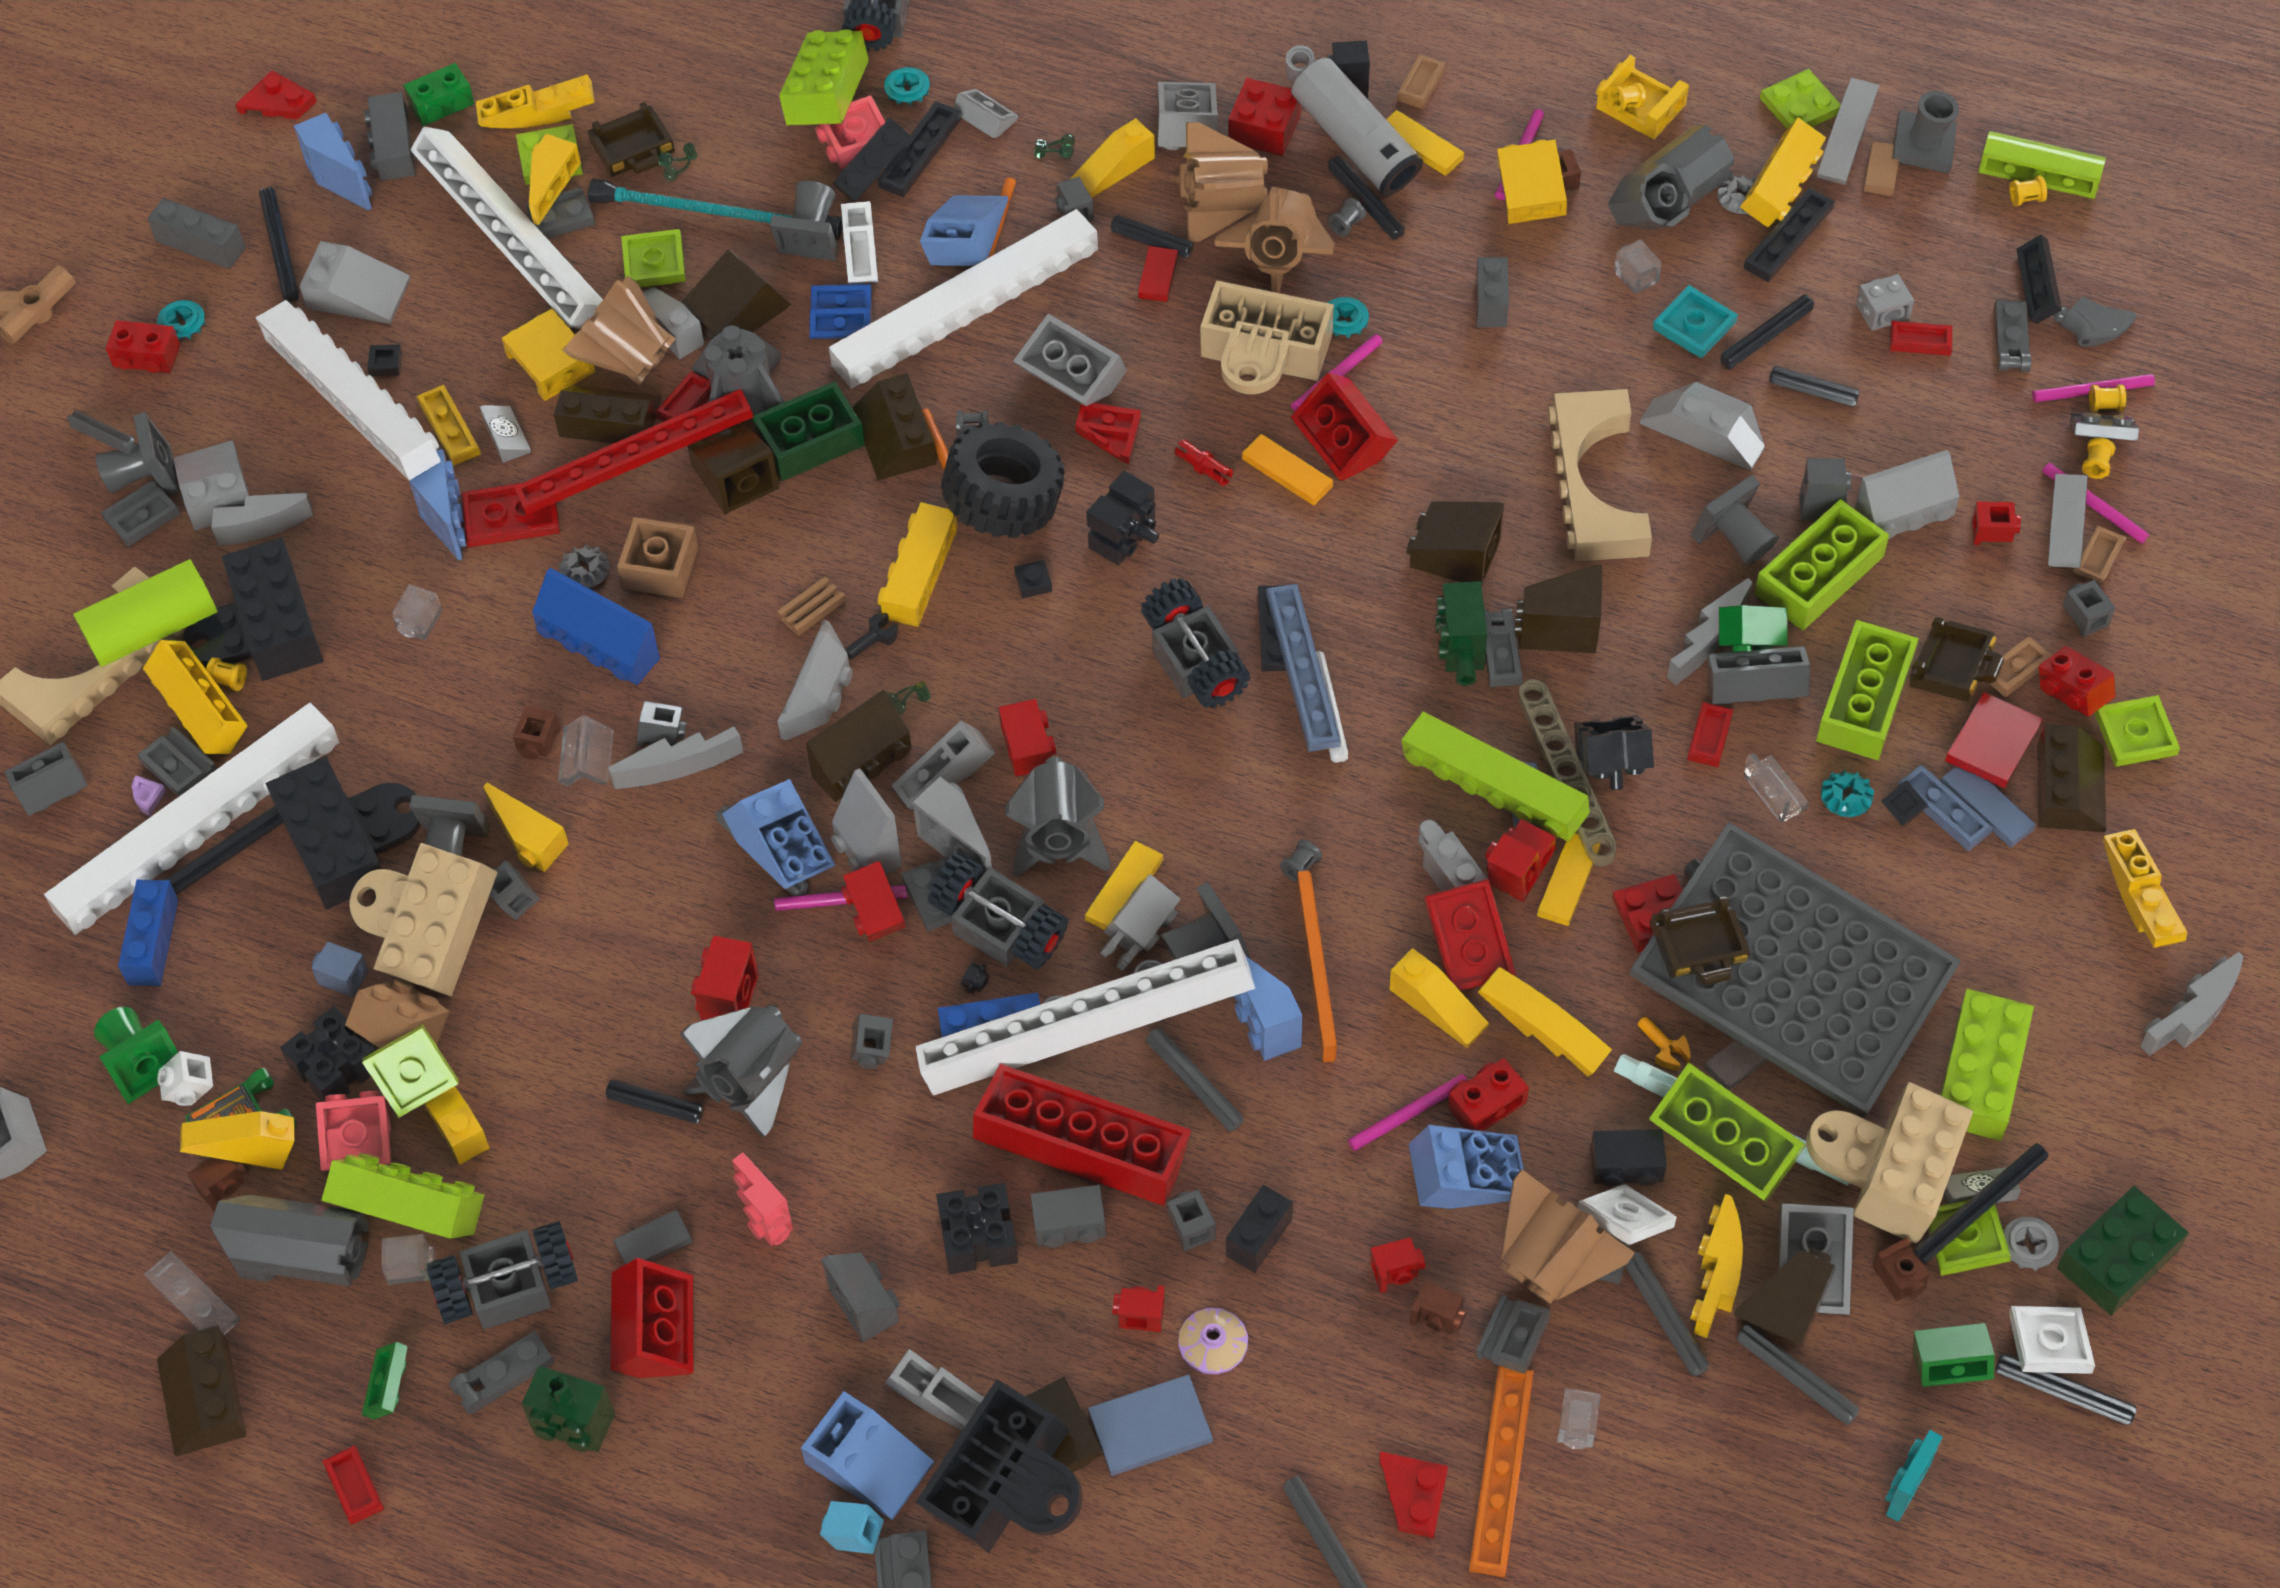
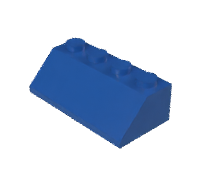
M549 568L532 611L538 633L547 639H555L572 653H580L593 665L607 668L618 679L622 681L628 680L638 685L660 659L652 623L560 572Z

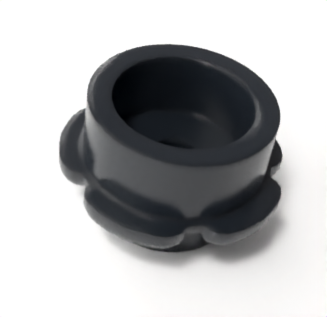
M973 962L966 970L960 985L968 989L967 993H974L975 990L981 992L986 986L990 975L986 973L987 967L985 964L980 966Z

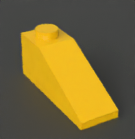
M1135 118L1114 131L1070 179L1080 177L1089 195L1093 198L1155 159L1154 134Z
M545 134L540 143L534 146L531 157L529 208L533 224L538 226L581 164L577 144L549 134Z
M486 783L483 789L488 804L515 849L518 859L529 868L535 866L545 872L569 844L564 827L493 785Z
M1412 948L1391 969L1389 990L1464 1047L1468 1048L1488 1027L1489 1022L1435 964Z
M455 1086L424 1103L425 1108L459 1165L490 1149L483 1129Z
M262 1111L185 1122L180 1127V1152L283 1170L294 1144V1117Z

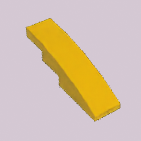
M1501 967L1495 970L1478 991L1482 997L1526 1037L1533 1034L1557 1057L1563 1054L1587 1077L1595 1072L1612 1051L1595 1034L1560 1006Z

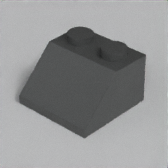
M862 1253L827 1255L821 1259L827 1287L862 1343L899 1322L897 1308L900 1307V1303L891 1288L885 1291L880 1283L883 1277L873 1261L867 1263Z

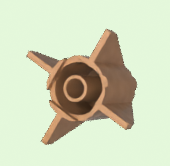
M1186 122V153L1183 155V158H1187V162L1180 165L1179 175H1171V181L1179 183L1181 198L1187 197L1188 205H1183L1187 211V240L1201 242L1259 208L1268 194L1267 188L1264 187V175L1267 174L1268 163L1266 157H1260L1255 150L1199 122Z
M1278 187L1271 188V191L1260 204L1256 214L1217 235L1215 239V246L1245 248L1248 259L1250 261L1252 259L1258 265L1257 268L1262 272L1271 274V292L1280 293L1283 275L1291 271L1292 267L1298 265L1304 252L1333 254L1335 250V243L1316 216L1311 198L1307 194Z
M627 276L622 282L617 280L590 319H587L562 351L573 359L625 374L640 386L649 375L650 370L653 367L655 368L662 360L676 338L662 328L637 282Z
M1520 1169L1512 1181L1500 1257L1502 1263L1499 1268L1521 1283L1525 1279L1529 1281L1530 1284L1527 1289L1551 1304L1554 1299L1559 1300L1629 1262L1635 1252L1610 1235L1605 1229L1600 1228L1599 1224L1594 1221L1595 1218L1582 1212L1568 1201L1565 1204L1558 1199V1194L1549 1190L1531 1175Z

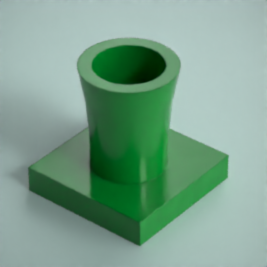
M118 1007L110 1010L98 1020L94 1028L95 1039L108 1050L99 1058L127 1104H130L158 1086V1070L178 1053L166 1029L159 1020L143 1029L137 1013L129 1007Z

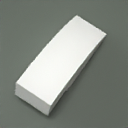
M867 201L841 204L848 284L878 282L871 203Z

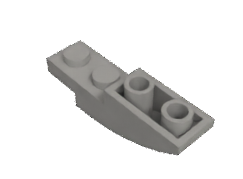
M2240 952L2229 959L2224 956L2213 964L2210 972L2204 976L2197 974L2191 978L2185 985L2187 991L2183 1000L2172 1008L2169 1013L2170 1015L2163 1020L2156 1018L2144 1029L2146 1034L2140 1047L2150 1056L2174 1039L2183 1048H2186L2212 1024L2224 1007L2239 975L2244 956Z

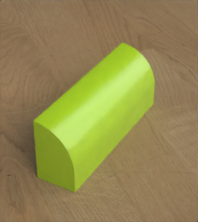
M1989 131L1978 173L2013 181L2018 180L2019 182L2033 180L2035 176L2041 175L2048 189L2095 199L2106 157Z
M191 559L73 615L100 667H103L205 619L218 611Z

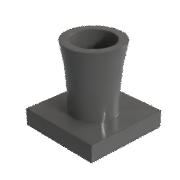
M1930 91L1920 97L1917 113L1900 110L1896 121L1892 158L1899 159V163L1949 173L1952 167L1957 122H1954L1959 114V106L1956 100L1947 93Z
M801 181L796 184L793 217L772 215L770 228L779 253L832 261L837 260L839 250L831 224L826 222L829 210L836 197V193L832 188L815 181Z
M146 412L134 416L139 442L137 443L136 450L132 449L130 454L119 450L96 454V464L100 476L107 489L113 494L149 475L155 478L168 496L180 493L171 445Z
M1753 475L1706 505L1691 534L1696 542L1700 544L1721 530L1735 548L1745 566H1749L1763 557L1779 539L1778 535L1767 528L1748 509L1760 485Z
M412 795L410 809L423 829L428 831L424 844L462 856L465 835L488 837L490 825L476 802Z
M1208 881L1196 888L1206 913L1177 929L1160 934L1173 960L1236 939L1239 940L1245 956L1251 959L1240 930Z

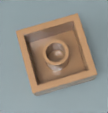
M634 517L617 566L622 589L683 598L699 549L694 526Z
M396 978L358 990L345 1026L377 1047L382 1048L423 1024L437 1045L450 1011L440 1005L436 998L424 995L415 989L411 982Z

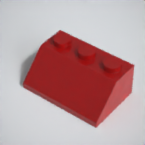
M1327 373L1290 417L1337 478L1342 481L1379 463L1398 441L1397 437L1348 377Z
M636 1258L612 1272L610 1370L637 1378L690 1375L693 1373V1275L640 1258Z

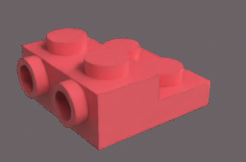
M870 95L850 103L842 124H819V126L815 127L819 142H826L828 145L826 153L830 163L837 162L839 168L843 169L849 165L881 128L885 120Z
M380 1091L360 1092V1098L346 1099V1094L325 1096V1102L316 1103L320 1168L322 1172L330 1170L332 1160L345 1159L346 1155L359 1156V1153L380 1158L379 1164L390 1165L392 1163L389 1133L392 1132L390 1105L385 1096H380Z
M742 1152L732 1160L735 1170L733 1179L739 1186L737 1194L746 1205L743 1210L750 1220L747 1225L759 1240L764 1237L771 1246L781 1244L793 1230L787 1200Z

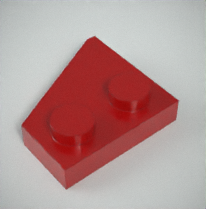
M271 70L235 106L240 114H246L247 110L261 111L262 115L267 117L282 116L287 119L298 120L317 100L314 93Z
M1092 403L1088 406L1081 404L1075 424V432L1123 463L1129 464L1142 418L1141 410Z
M1380 1451L1379 1465L1383 1471L1386 1490L1393 1506L1398 1531L1434 1539L1448 1466Z

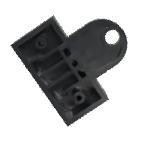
M283 537L223 555V563L235 602L216 608L217 613L186 627L183 633V641L188 644L202 665L206 668L212 657L220 658L222 662L229 664L253 658L262 681L324 662ZM198 640H208L207 644L203 647H192Z
M326 756L265 783L274 807L325 910L349 900L354 886L364 875L381 869L376 855L408 841L418 832L421 826L412 810L407 813H398L396 811L399 804L403 802L410 803L412 795H416L409 787L398 783H383L347 799Z
M996 1379L915 1503L933 1518L987 1553H990L1010 1520L1035 1535L1048 1536L1057 1534L1074 1522L1080 1512L1083 1498L1082 1488L1075 1474L1067 1466L1052 1457L1069 1429L1054 1414ZM1058 1498H1067V1511L1060 1516L1052 1515V1503Z

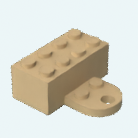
M1216 281L1200 326L1201 357L1221 361V374L1225 383L1233 390L1244 394H1259L1270 390L1278 383L1282 374L1318 381L1333 335L1334 304ZM1249 374L1253 375L1255 379L1243 381L1240 377Z
M420 843L408 876L388 869L374 870L364 875L352 890L350 912L355 923L361 929L384 938L373 969L452 997L498 872L480 862ZM373 889L376 893L375 902L365 907L362 903V896L367 890Z
M1908 1082L1892 1108L1885 1128L1849 1112L1829 1111L1818 1116L1811 1125L1806 1136L1807 1150L1812 1160L1822 1170L1862 1188L1854 1208V1217L1902 1239L1907 1237L1911 1243L1917 1245L1936 1217L1973 1110ZM1824 1131L1829 1133L1833 1138V1142L1824 1141L1820 1138L1818 1132Z

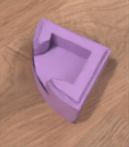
M137 775L133 779L134 801L144 814L151 816L166 793V789L162 784Z

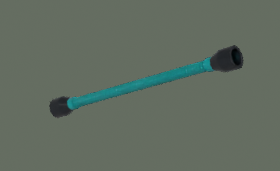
M594 178L590 181L588 188L589 201L602 204L615 201H630L717 216L724 215V217L742 218L743 220L760 221L768 224L771 222L772 215L793 217V215L781 213L775 214L774 212L757 211L749 208L728 207V205L717 203L710 204V202L692 201L691 199L631 191L618 187L607 180ZM828 215L826 222L831 224L835 240H839L843 229L842 217Z

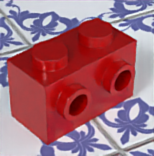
M116 320L105 349L113 367L146 370L152 373H171L181 345L174 326Z
M2064 646L2038 666L2040 689L2048 696H2053L2072 710H2077L2087 717L2116 697L2114 673L2067 646Z
M1036 699L998 707L1000 727L1015 777L1028 774L1035 767L1044 764L1046 759L1057 754L1053 736L1047 737L1045 729L1049 728L1045 709L1039 711Z
M880 861L843 875L846 885L840 888L847 906L854 903L858 915L852 918L859 936L866 934L869 942L906 928Z
M1503 1058L1495 1064L1490 1062L1484 1065L1472 1079L1468 1081L1462 1080L1455 1084L1449 1093L1448 1110L1464 1129L1485 1131L1525 1105L1528 1099L1529 1087L1506 1059Z

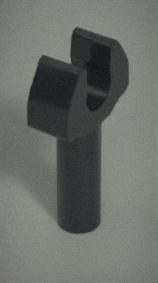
M887 613L877 614L869 618V632L845 648L848 658L852 660L875 642L891 645L899 634L898 624L895 623L888 629L882 630L881 628L889 623Z

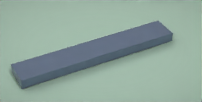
M1298 584L1266 588L1268 605L1307 750L1311 752L1340 747V737Z

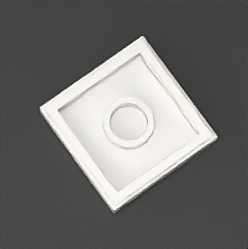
M1625 1184L1581 1200L1577 1207L1582 1212L1595 1218L1594 1221L1599 1224V1227L1628 1245L1674 1228L1677 1218Z
M2011 1306L2009 1318L2022 1372L2093 1373L2095 1363L2080 1307Z

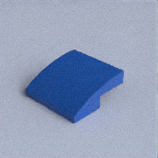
M871 284L811 286L810 339L846 338L871 324Z

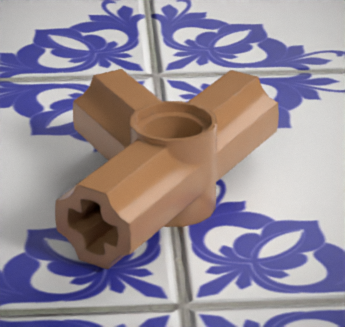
M57 265L37 285L26 286L20 291H0V317H3L0 320V335L4 340L13 345L34 324H42L50 320L53 315L52 307L76 284L74 277L65 268Z

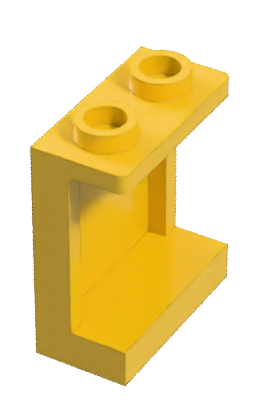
M1629 55L1623 63L1619 62L1616 65L1612 75L1607 80H1602L1596 90V95H1598L1596 108L1654 140L1685 107L1689 85L1679 80L1670 88L1635 69L1636 57ZM1633 82H1640L1643 85L1646 101L1642 107L1632 108L1630 106L1620 112L1610 109L1607 101V93L1610 87L1615 85L1626 87Z
M1537 140L1530 144H1511L1497 149V164L1502 179L1508 224L1567 215V198L1556 140Z
M553 309L536 316L533 320L502 337L506 356L509 359L515 358L535 381L538 394L544 401L596 372L593 364L573 359L562 351L575 334Z

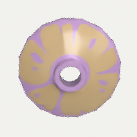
M1206 1308L1195 1312L1185 1320L1179 1331L1178 1347L1182 1358L1191 1368L1204 1374L1218 1375L1231 1371L1241 1363L1248 1348V1334L1244 1324L1235 1314L1220 1308ZM1216 1332L1220 1336L1216 1340H1211L1207 1337V1334Z

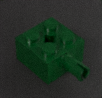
M1481 581L1443 583L1442 596H1436L1435 632L1439 633L1440 641H1438V658L1445 661L1446 672L1456 671L1457 684L1468 686L1476 682L1475 670H1484L1487 627Z
M538 1366L521 1403L530 1426L537 1437L546 1441H553L555 1438L567 1442L569 1447L580 1452H586L587 1449L599 1452L615 1416L605 1386L543 1366Z

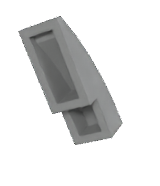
M2055 474L2048 566L2081 568L2088 475Z
M307 493L245 496L244 506L213 508L211 529L218 546L245 543L280 533L298 525L313 516V508Z
M910 1349L903 1355L884 1383L918 1407L963 1431L984 1399L983 1396L944 1368L936 1369Z

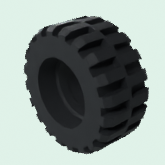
M997 422L995 425L983 423L978 428L974 426L960 434L950 447L941 480L942 495L946 504H949L950 511L955 516L959 515L960 521L966 526H974L975 531L984 533V531L992 533V536L999 538L1002 535H1008V538H1017L1022 533L1026 536L1042 529L1055 513L1065 480V470L1061 458L1056 450H1051L1052 446L1045 438L1041 440L1038 438V434L1032 430L1028 432L1022 429L1023 426L1016 424L1014 426H1007L1004 422ZM988 475L1005 477L1017 484L1002 483Z

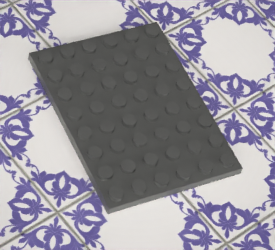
M1728 822L1670 910L1716 901L1717 897L1725 895L1729 898L1731 908L1735 910L1751 952L1747 961L1731 965V978L1723 982L1704 986L1699 982L1694 973L1670 979L1655 936L1653 935L1628 975L1865 1119L1961 960Z

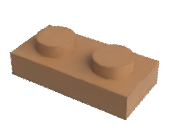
M2028 636L2002 656L2004 663L1995 682L1989 684L2006 697L2039 672L2038 666L2052 655Z

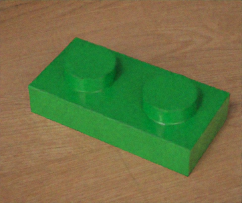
M394 1342L376 1349L362 1416L374 1420L394 1412L399 1401L398 1389L401 1376L406 1369L405 1357L408 1346Z

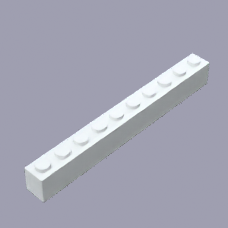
M423 127L410 151L570 328L581 329L603 299L449 131Z
M1077 209L831 345L829 347L831 366L851 389L869 381L871 377L894 367L903 359L919 353L923 348L935 341L942 340L946 335L960 327L967 326L971 321L985 313L992 312L996 307L1008 300L1017 298L1024 291L1035 285L1042 284L1056 273L1065 271L1072 264L1083 258L1090 257L1098 250L1097 230Z
M285 300L256 317L265 340L409 481L441 462L436 451L439 445L432 433H425L415 417L410 419L404 407L400 403L395 404L385 389L380 390L371 375L365 376L360 365L356 361L351 362L343 348L337 349L328 334L322 335L317 324L313 320L309 322L300 307L294 308Z
M311 703L305 705L46 892L44 895L53 912L74 935L83 929L91 927L98 918L109 910L117 908L124 899L134 893L136 879L152 880L164 870L172 868L183 856L190 851L198 849L205 840L216 832L224 830L230 822L244 812L254 808L256 803L269 795L266 782L314 762L322 755L331 752L340 743L333 725Z
M1236 939L915 1046L920 1073L934 1096L994 1076L1000 1064L1015 1069L1253 990L1255 985L1249 963L1239 940Z

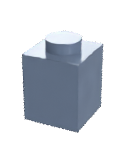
M328 941L323 950L315 955L311 968L318 985L350 997H354L369 972L363 954Z

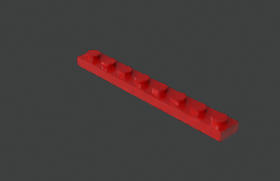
M739 389L514 486L526 515H529L753 418L754 415L742 390Z

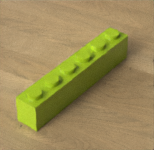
M1424 711L1402 738L1404 757L1411 764L1423 766L1431 770L1438 778L1445 781L1450 780L1460 785L1465 792L1471 795L1477 794L1487 799L1495 808H1504L1514 813L1519 820L1531 822L1556 838L1560 837L1569 842L1590 813L1588 795Z

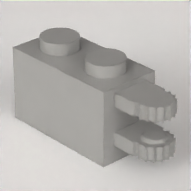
M1432 819L1421 822V825H1419L1420 836L1418 837V844H1420L1424 852L1423 867L1441 892L1488 879L1453 831L1445 834L1441 827L1437 826L1438 823H1435Z
M1149 874L1139 883L1103 931L1110 939L1100 954L1106 958L1113 953L1116 945L1119 944L1127 951L1120 957L1116 966L1120 970L1125 969L1135 955L1143 949L1148 952L1158 941L1160 936L1156 934L1157 930L1161 925L1167 927L1175 918L1178 912L1174 908L1181 898Z

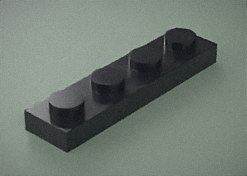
M935 101L912 132V137L895 155L878 178V187L904 197L961 120V111Z
M1809 188L1789 210L1784 219L1772 229L1745 260L1744 269L1769 282L1833 210L1835 201Z

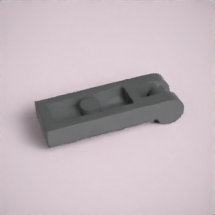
M1996 300L1994 317L1998 371H2008L2009 368H2017L2019 372H2029L2031 368V354L2029 351L2027 302Z
M1503 608L1501 612L1491 613L1489 610H1485L1487 627L1485 659L1490 687L1521 685L1522 672L1512 609Z
M533 1331L469 1372L458 1374L450 1381L449 1386L454 1394L460 1395L463 1399L461 1405L468 1414H472L533 1377L538 1366L547 1368L554 1364V1360L537 1333ZM482 1383L484 1389L475 1392L473 1387Z

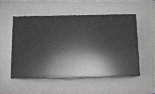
M675 1210L614 1239V1243L624 1264H627L636 1258L653 1262L692 1243V1239L678 1211Z

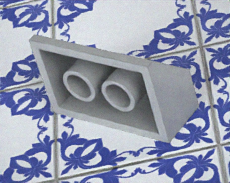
M1049 313L1013 360L1017 366L1084 406H1088L1110 395L1127 372L1118 354Z
M1948 450L1863 477L1855 510L1888 533L1889 539L1896 534L1908 530H1918L1926 524L1949 519L1955 515L1959 500V492L1950 453Z

